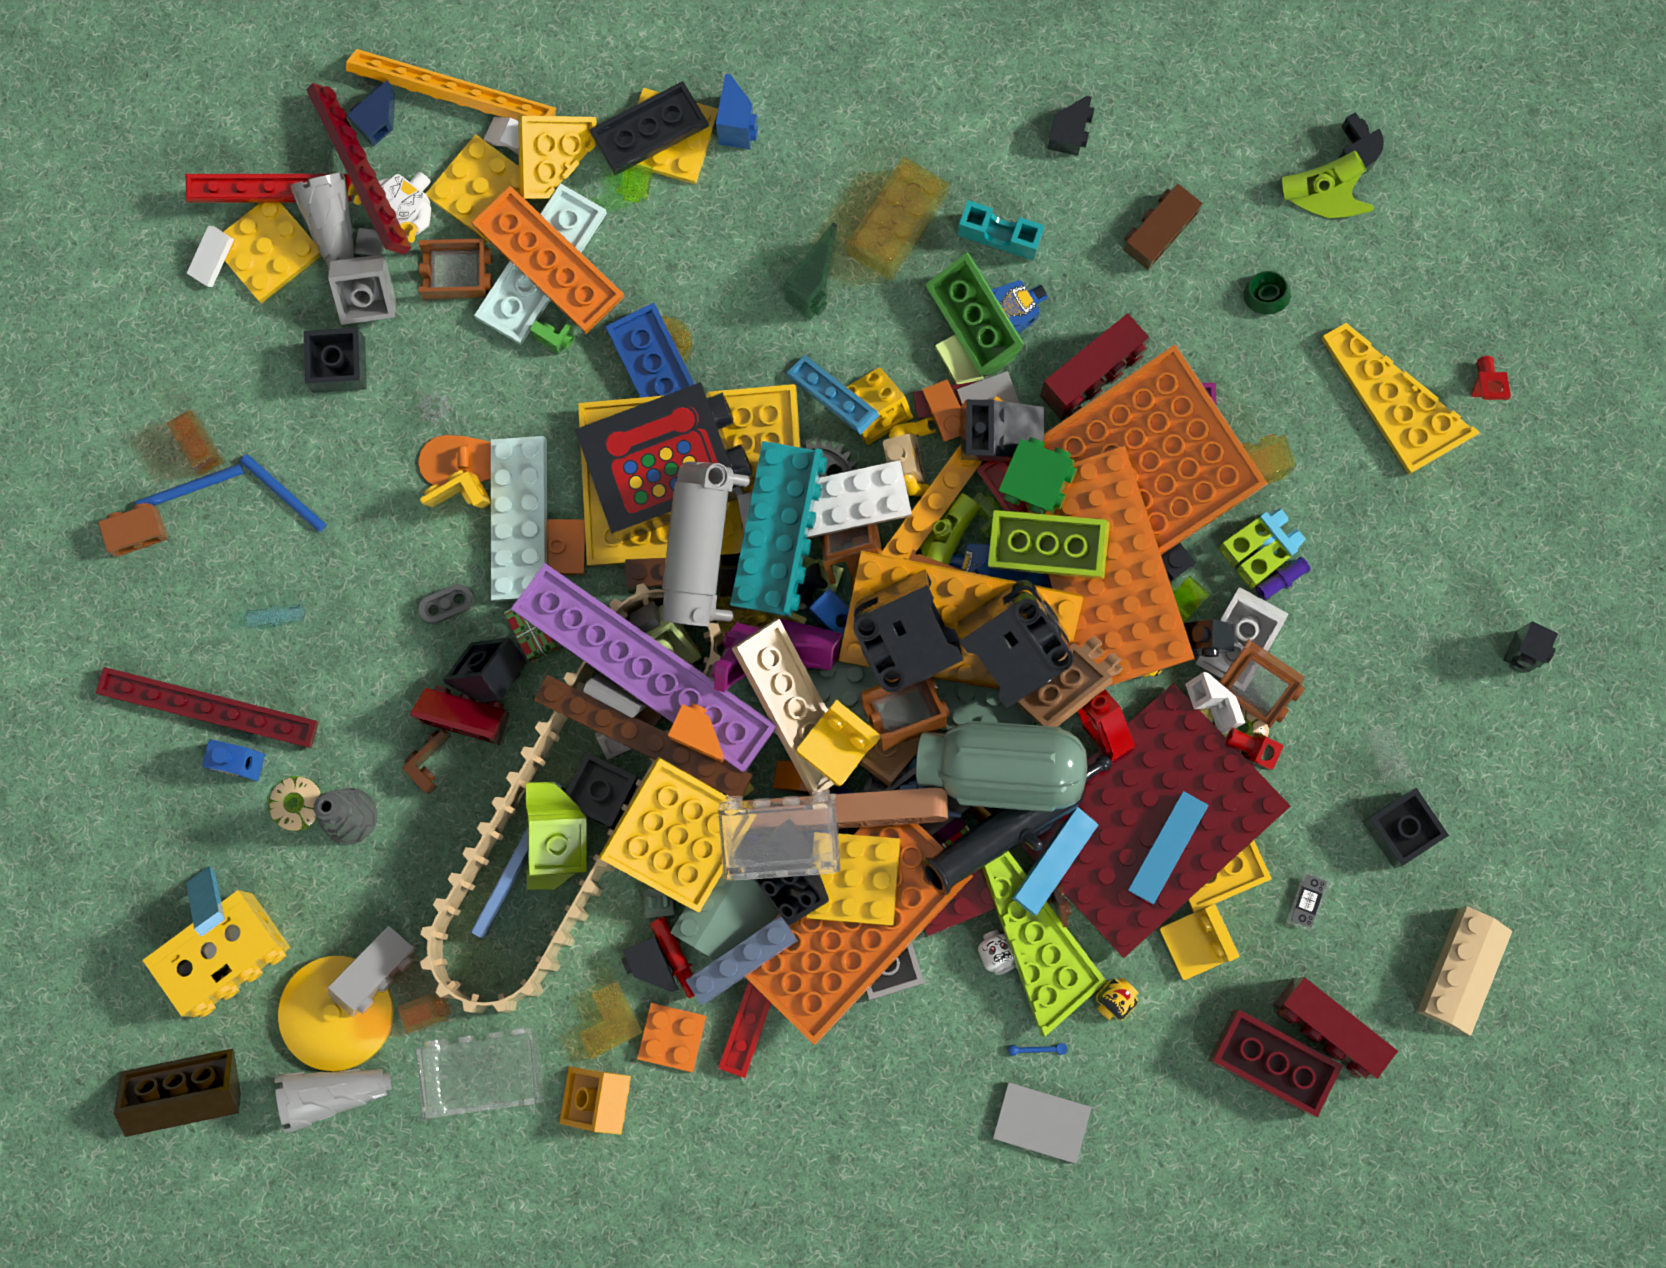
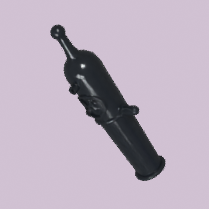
M1101 755L1093 764L1087 767L1085 784L1101 771H1107L1111 768L1112 761L1109 756ZM1085 787L1081 799L1076 804L1052 812L984 807L991 814L932 858H923L921 867L925 877L937 892L942 895H948L952 886L1019 844H1027L1033 850H1040L1042 842L1036 836L1051 829L1056 821L1074 811L1083 802Z

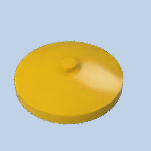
M328 956L314 960L294 974L282 993L278 1008V1023L281 1036L292 1054L310 1067L324 1071H343L357 1067L371 1059L381 1049L390 1033L394 1008L389 988L383 993L379 991L372 998L374 1002L370 1008L363 1014L358 1012L354 1017L328 996V987L355 961V958Z

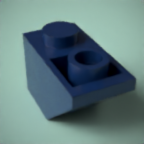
M386 81L382 85L376 86L363 102L356 103L351 108L350 113L347 114L352 125L373 147L393 130L395 92L391 84Z

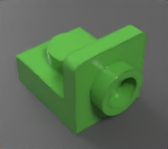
M535 321L530 328L534 339L557 354H560L563 349L567 350L575 339L573 327L569 323H566L559 334L548 323L542 325Z

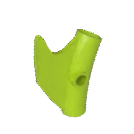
M1355 150L1318 168L1282 177L1285 201L1289 200L1310 212L1326 218L1349 217L1374 210L1372 204L1356 200L1352 195L1353 188L1358 179L1366 172V168Z
M961 493L951 503L940 520L935 522L932 531L919 547L922 555L949 565L962 536L981 507L969 496Z

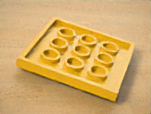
M657 757L599 858L699 913L758 813L662 758Z

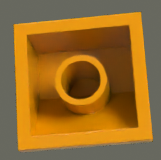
M569 1066L559 1124L593 1132L621 1134L631 1076Z

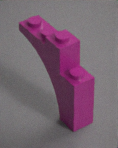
M778 618L804 666L830 671L840 656L841 633ZM736 623L730 632L725 633L723 648L726 649L721 659L715 661L711 676L714 678V690L725 692L735 682L747 677L732 648L761 628Z

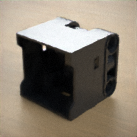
M926 569L859 600L855 605L854 633L860 643L867 663L873 670L880 686L887 692H897L914 683L924 681L935 673L964 660L962 646L955 629L945 626L933 602L934 597L929 589L932 581ZM884 676L889 680H895L897 678L899 679L895 682H889L884 678Z
M1021 580L958 621L959 642L967 653L976 654L999 685L998 698L1006 709L1033 691L1044 687L1053 678L1072 666L1073 653L1069 645L1068 635L1053 609L1030 581ZM1022 590H1028L1032 593L1030 594L1028 592H1022L1019 595H1017ZM1067 653V656H1066V658H1065L1064 660L1058 661V660H1060L1061 658H1063V657L1065 656V654Z

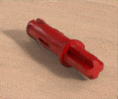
M666 916L653 921L649 926L654 932L673 970L672 976H677L689 999L695 997L686 982L687 979L693 976L690 969L693 966L692 963H688L676 937L670 933L671 928Z

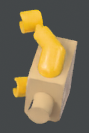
M932 417L919 420L916 423L895 425L890 430L889 439L883 440L886 462L901 461L908 496L922 497L929 488L916 435L926 436L936 432V429L930 430L928 427V422L934 420Z

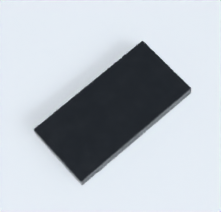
M684 81L595 126L589 131L610 169L616 176L709 127Z

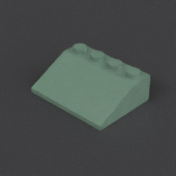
M743 842L739 844L701 911L698 913L686 906L670 932L713 960H717L758 932L780 914L737 859L748 847Z

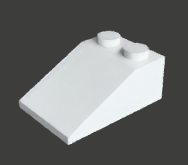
M1239 587L1220 620L1234 624V652L1220 653L1218 657L1200 656L1196 664L1222 678L1230 664L1240 654L1248 639L1268 652L1286 621L1288 613ZM1251 660L1233 685L1245 691L1259 664Z

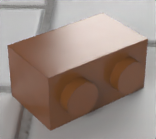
M141 503L135 505L131 511L111 513L106 516L105 520L99 521L107 552L114 557H119L168 540L158 508L152 504Z

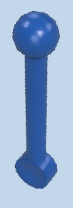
M1059 1043L1057 1046L1017 1047L1016 1045H1010L1008 1053L1011 1056H1016L1018 1053L1057 1052L1063 1055L1067 1052V1046L1064 1043Z

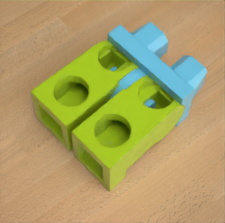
M1278 509L1270 514L1268 512L1264 513L1223 542L1218 548L1233 568L1257 550L1255 555L1241 564L1236 570L1250 590L1290 559L1305 540V537L1297 529L1288 535L1282 531L1280 527L1289 520L1282 509Z

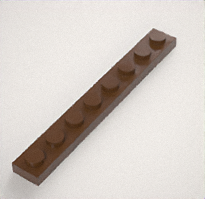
M546 675L534 699L535 702L654 760L660 757L703 783L738 801L741 800L753 776L746 771L743 773L726 761L721 763L670 740L668 733L635 717L631 718L549 675Z

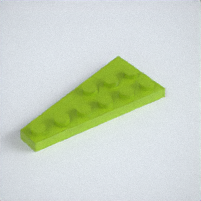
M1008 851L984 866L982 871L1040 1035L1046 1037L1107 981L1066 927H1062L1059 917L1047 901L1037 915H1031L1011 898L1027 875Z

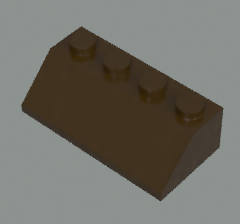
M234 1049L122 1071L120 1073L113 1114L124 1136L128 1137L238 1114L241 1091Z

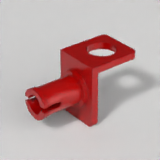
M1492 356L1478 358L1476 365L1479 374L1471 392L1472 397H1482L1484 400H1509L1511 393L1507 372L1495 371L1494 358Z
M1233 727L1229 730L1225 740V744L1232 745L1246 752L1244 755L1246 759L1271 770L1274 769L1283 749V744L1255 732L1252 737ZM1267 744H1269L1273 748V755L1268 760H1262V754Z

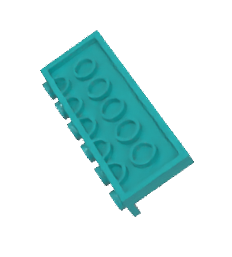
M766 441L762 442L730 603L731 606L792 617L793 611H798L800 595L796 593L798 583L803 584L806 571V567H802L803 557L809 555L811 540L807 539L809 528L814 529L816 512L812 511L814 501L820 500L822 485L818 484L820 473H825L827 457H823L822 449L816 448L811 450Z

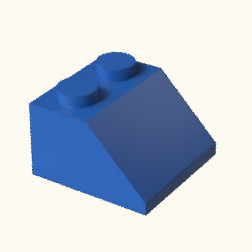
M725 74L716 120L719 145L750 149L751 141H756L758 136L757 114H753L751 101L731 74Z

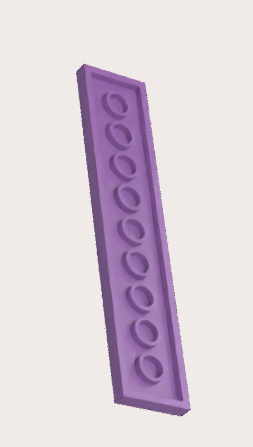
M544 563L511 608L516 614L671 723H674L682 704L690 707L691 703L705 708L707 710L706 715L710 717L725 757L724 760L743 773L777 726L729 691L721 692L714 690V681L546 563Z

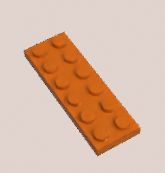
M511 186L471 222L494 247L585 334L625 297L620 289Z

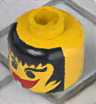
M1122 977L1119 980L1111 978L1096 994V1000L1100 1004L1097 1010L1109 1021L1112 1017L1122 1021L1138 1005L1136 997L1138 991Z

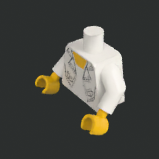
M420 171L416 173L410 182L400 174L378 181L385 190L386 197L391 207L395 210L396 217L406 232V237L410 243L415 241L416 235L429 227L431 217V203L423 192L431 181ZM351 184L347 194L348 196L356 195L353 202L356 205H360L362 202L353 184Z

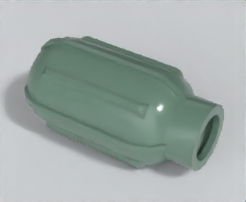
M969 721L949 729L946 733L923 732L921 734L917 751V782L919 787L943 788L960 805L1052 812L1072 806L1081 799L1087 778L1086 750L1077 737L1068 731L1062 730L1060 727Z

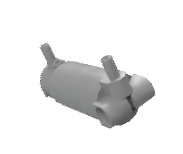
M688 461L680 466L677 482L674 485L662 589H665L662 621L709 626L712 620L730 622L733 619L732 611L716 609V589L728 491L732 492L733 485L748 486L750 479L747 475L733 474V470L730 467H725L720 463Z

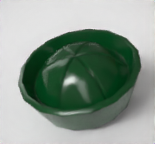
M1262 271L1256 274L1246 284L1244 289V300L1247 306L1253 311L1264 315L1282 311L1291 299V289L1282 275L1273 271Z

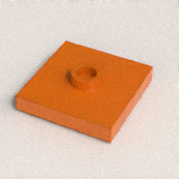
M547 519L548 566L561 575H585V519Z

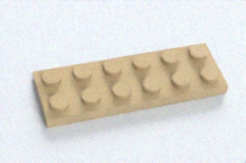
M777 619L734 646L732 650L770 721L777 725L775 731L810 796H819L834 785V783L798 755L796 749L827 711V708L780 619Z

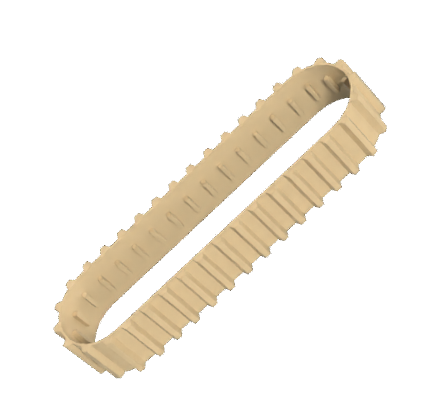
M642 583L637 585L635 595L628 597L623 602L613 599L609 605L614 612L630 621V613L652 601L657 606L663 605L665 590H649ZM709 623V626H706L708 632L703 633L706 643L711 642L710 658H704L706 668L703 672L710 679H713L711 672L715 661L721 659V656L718 655L717 647L723 644V637L717 623ZM583 661L577 673L567 672L563 679L569 686L584 692L583 689L586 683L590 680L596 669ZM555 711L548 723H537L535 729L540 734V737L533 748L524 747L521 754L526 760L519 773L509 772L506 779L511 784L505 798L495 797L492 801V805L497 810L490 823L480 822L477 827L478 831L482 834L476 848H465L462 854L468 862L461 874H450L448 880L453 886L446 899L436 898L433 906L438 911V914L432 926L422 927L420 935L428 940V956L420 964L422 969L431 970L434 978L439 983L435 993L440 998H455L463 1001V1008L466 1012L483 1013L487 1006H494L498 1012L509 1013L516 1011L517 1001L525 998L527 995L539 997L544 992L540 982L547 972L558 971L561 966L556 959L561 947L572 946L575 941L570 934L575 922H586L589 915L585 911L584 906L590 896L600 897L603 892L598 882L604 871L614 872L616 867L601 860L595 854L593 858L596 861L587 879L585 881L581 879L579 885L582 887L572 905H566L564 910L568 912L558 930H552L550 935L553 939L544 955H538L535 961L539 962L529 979H523L520 982L523 987L513 995L508 996V993L498 994L499 1001L485 1003L482 1002L483 995L473 994L472 998H470L458 989L461 986L458 981L449 978L445 968L448 962L447 959H443L442 952L443 942L448 938L446 931L454 915L458 916L461 912L458 908L469 890L473 891L475 887L473 882L482 866L488 865L489 860L487 858L497 840L501 841L504 836L501 833L512 815L516 816L518 813L515 809L526 791V783L532 781L540 765L542 767L545 766L546 761H544V758L554 741L558 743L560 739L558 734L568 717ZM650 758L652 764L649 767L647 773L645 774L643 780H637L636 785L638 786V789L636 790L634 796L636 795L637 791L639 790L641 784L643 783L644 779L646 778L647 774L649 773L650 769L652 768L656 760ZM624 804L621 808L624 811V813L626 812L628 806ZM609 829L607 834L611 837L614 831Z

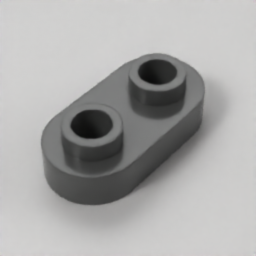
M452 585L425 597L419 604V614L427 623L439 624L468 611L473 605V594L464 585ZM459 595H463L464 602L461 604H456L455 598ZM433 606L439 608L436 615L430 614V609Z

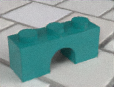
M968 200L959 223L958 236L1034 261L1045 225L1021 217L1016 222L1005 221L994 215L993 208Z

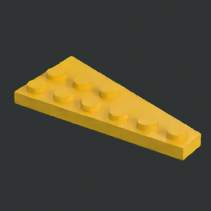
M1347 323L1321 338L1408 475L1480 433L1475 427H1470L1461 420V416L1454 410L1450 411L1439 402L1437 396L1406 371H1401L1393 364L1394 361L1388 356H1383L1371 346L1372 343Z

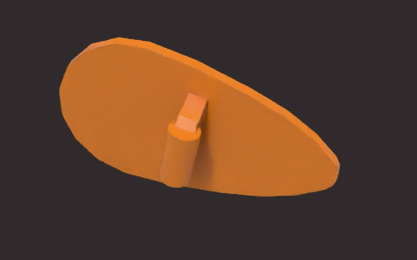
M455 435L435 437L427 442L420 452L418 461L420 472L427 482L433 486L439 484L440 487L449 482V476L460 470L464 473L468 471L477 475L481 482L490 480L491 442Z

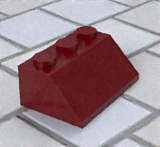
M437 685L434 686V690L425 687L411 710L410 716L422 724L498 745L501 743L509 717V712L503 709L504 704L495 701H488L487 704L476 702L477 700L464 693H461V696L458 697L451 695L450 689Z

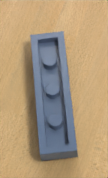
M780 916L687 979L686 982L699 1003L705 1005L798 940L787 922Z

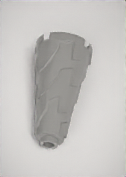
M343 172L309 179L306 183L301 181L290 185L299 210L328 269L330 268V261L354 258L353 230L346 180Z
M359 1068L338 1072L284 1073L275 1076V1083H283L280 1084V1088L275 1089L281 1125L287 1124L283 1129L285 1133L295 1132L296 1130L311 1126L314 1122L330 1118L337 1113L364 1106L366 1102L387 1096V1090L392 1089L390 1073H384L383 1069L361 1070Z

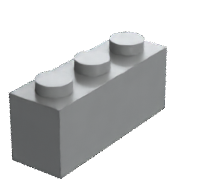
M388 926L328 987V996L352 1017L358 1012L361 1014L365 1013L374 1002L372 998L379 991L383 993L391 986L394 981L392 977L399 970L404 972L414 961L412 958L414 947Z

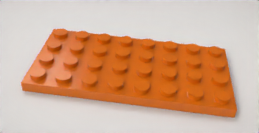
M1122 446L1075 462L1074 467L1077 468V472L1072 483H1067L1063 493L1066 494V498L1061 509H1056L1054 514L1046 512L1045 515L1104 519L1110 523L1104 579L1048 574L1053 589L1083 595L1073 643L1081 647L1091 637L1096 636L1102 642L1100 647L1104 650V653L1099 658L1093 659L1097 664H1100L1113 652L1121 659L1119 664L1123 667V670L1119 674L1112 676L1113 683L1109 686L1194 660L1195 657L1126 447ZM1026 504L1028 513L1037 514L1029 510L1031 505Z
M918 823L861 827L854 834L901 839L894 926L807 919L806 915L789 926L798 941L746 976L813 1045H816L973 877L971 874L952 886L948 895H942L937 892L925 877L921 861L924 857L932 858L944 848Z

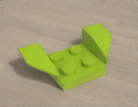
M554 782L526 783V810L528 813L527 890H554L574 874L587 872L586 815Z

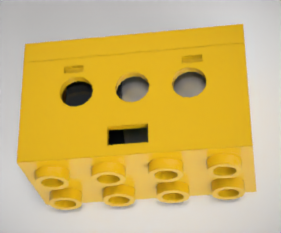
M237 890L223 900L224 921L203 936H200L194 930L192 923L143 959V962L181 1016L194 1018L200 1015L203 1018L216 1009L215 1003L222 998L225 1000L230 999L240 991L238 986L246 980L248 983L253 982L263 974L261 969L269 963L273 966L287 956L285 952L291 947L253 893Z

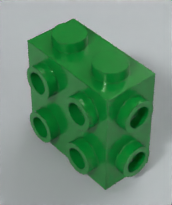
M1029 437L1028 441L1020 439L999 489L1005 495L1003 500L1019 506L1020 502L1031 505L1029 510L1037 514H1046V512L1054 514L1056 509H1061L1065 501L1066 494L1063 491L1066 484L1072 483L1077 472V468L1074 467L1075 462L1070 458L1071 453L1055 447L1054 451L1044 448V442Z

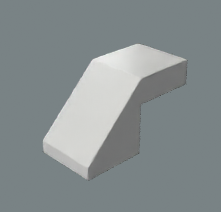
M494 117L483 140L491 146L508 147L519 155L518 121L508 117Z
M1203 672L1185 684L1193 708L1210 709L1216 727L1222 734H1227L1232 727L1236 729L1245 723L1236 696L1209 673Z

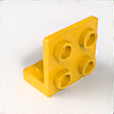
M880 367L846 386L877 410L879 417L861 434L867 446L888 434L895 425L904 424L913 419L905 395Z
M462 470L449 476V482L441 487L439 484H436L424 491L425 496L420 498L422 504L434 507L461 492L468 504L472 503L473 506L482 509L491 505V499L478 476L468 471L464 473Z
M836 700L798 746L796 753L834 784L841 786L864 755L878 742L880 734Z
M1216 904L1160 928V933L1182 980H1187L1222 963L1230 962L1240 957Z

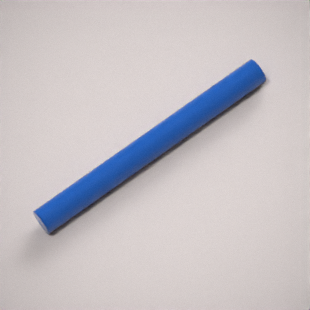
M248 454L241 458L240 462L318 532H321L327 526L325 522Z
M237 464L136 501V505L148 503L155 506L244 474L242 465Z

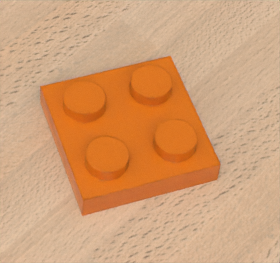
M651 1003L637 1059L693 1072L707 1016Z

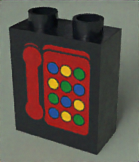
M699 382L575 429L611 534L623 542L670 524L674 485L677 482L679 468L685 462L720 463L725 467H730L733 470V474L747 475L748 477L753 475L742 444L729 448L722 428L733 425L735 422L723 392L710 397L709 392ZM733 485L732 492L728 491L727 502L737 499L739 495L745 494L743 486Z

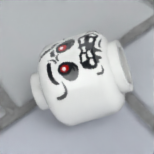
M994 930L983 936L984 941L978 946V952L985 969L989 972H994L996 975L1014 969L1016 964L1005 933L1000 934L999 930Z

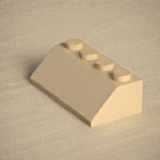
M1468 906L1458 908L1417 1013L1471 1036L1512 931L1495 918Z

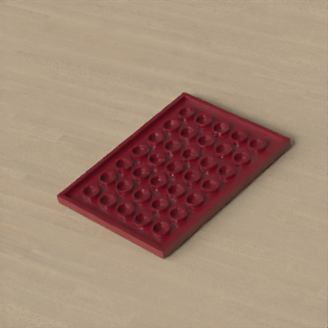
M1174 683L1127 724L1135 747L1112 761L1109 770L1101 771L1085 784L1084 799L1078 807L1099 825L1060 880L1064 895L1123 959L1291 807L1234 746L1225 744L1226 737L1199 709L1193 708L1191 700ZM1099 749L1087 760V767L1093 764L1099 756L1106 754ZM1184 791L1209 806L1154 905L1128 890ZM1068 815L1056 821L1051 829L1036 836L1042 842L1040 850H1033L1027 844L1020 845L1035 863Z

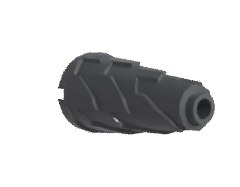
M345 788L321 794L314 803L317 822L327 836L338 843H360L363 839L369 837L376 827L378 819L376 804L368 794L359 789Z

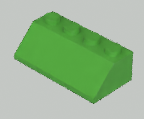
M965 253L925 285L980 375H993L1015 359L1024 343L969 253Z

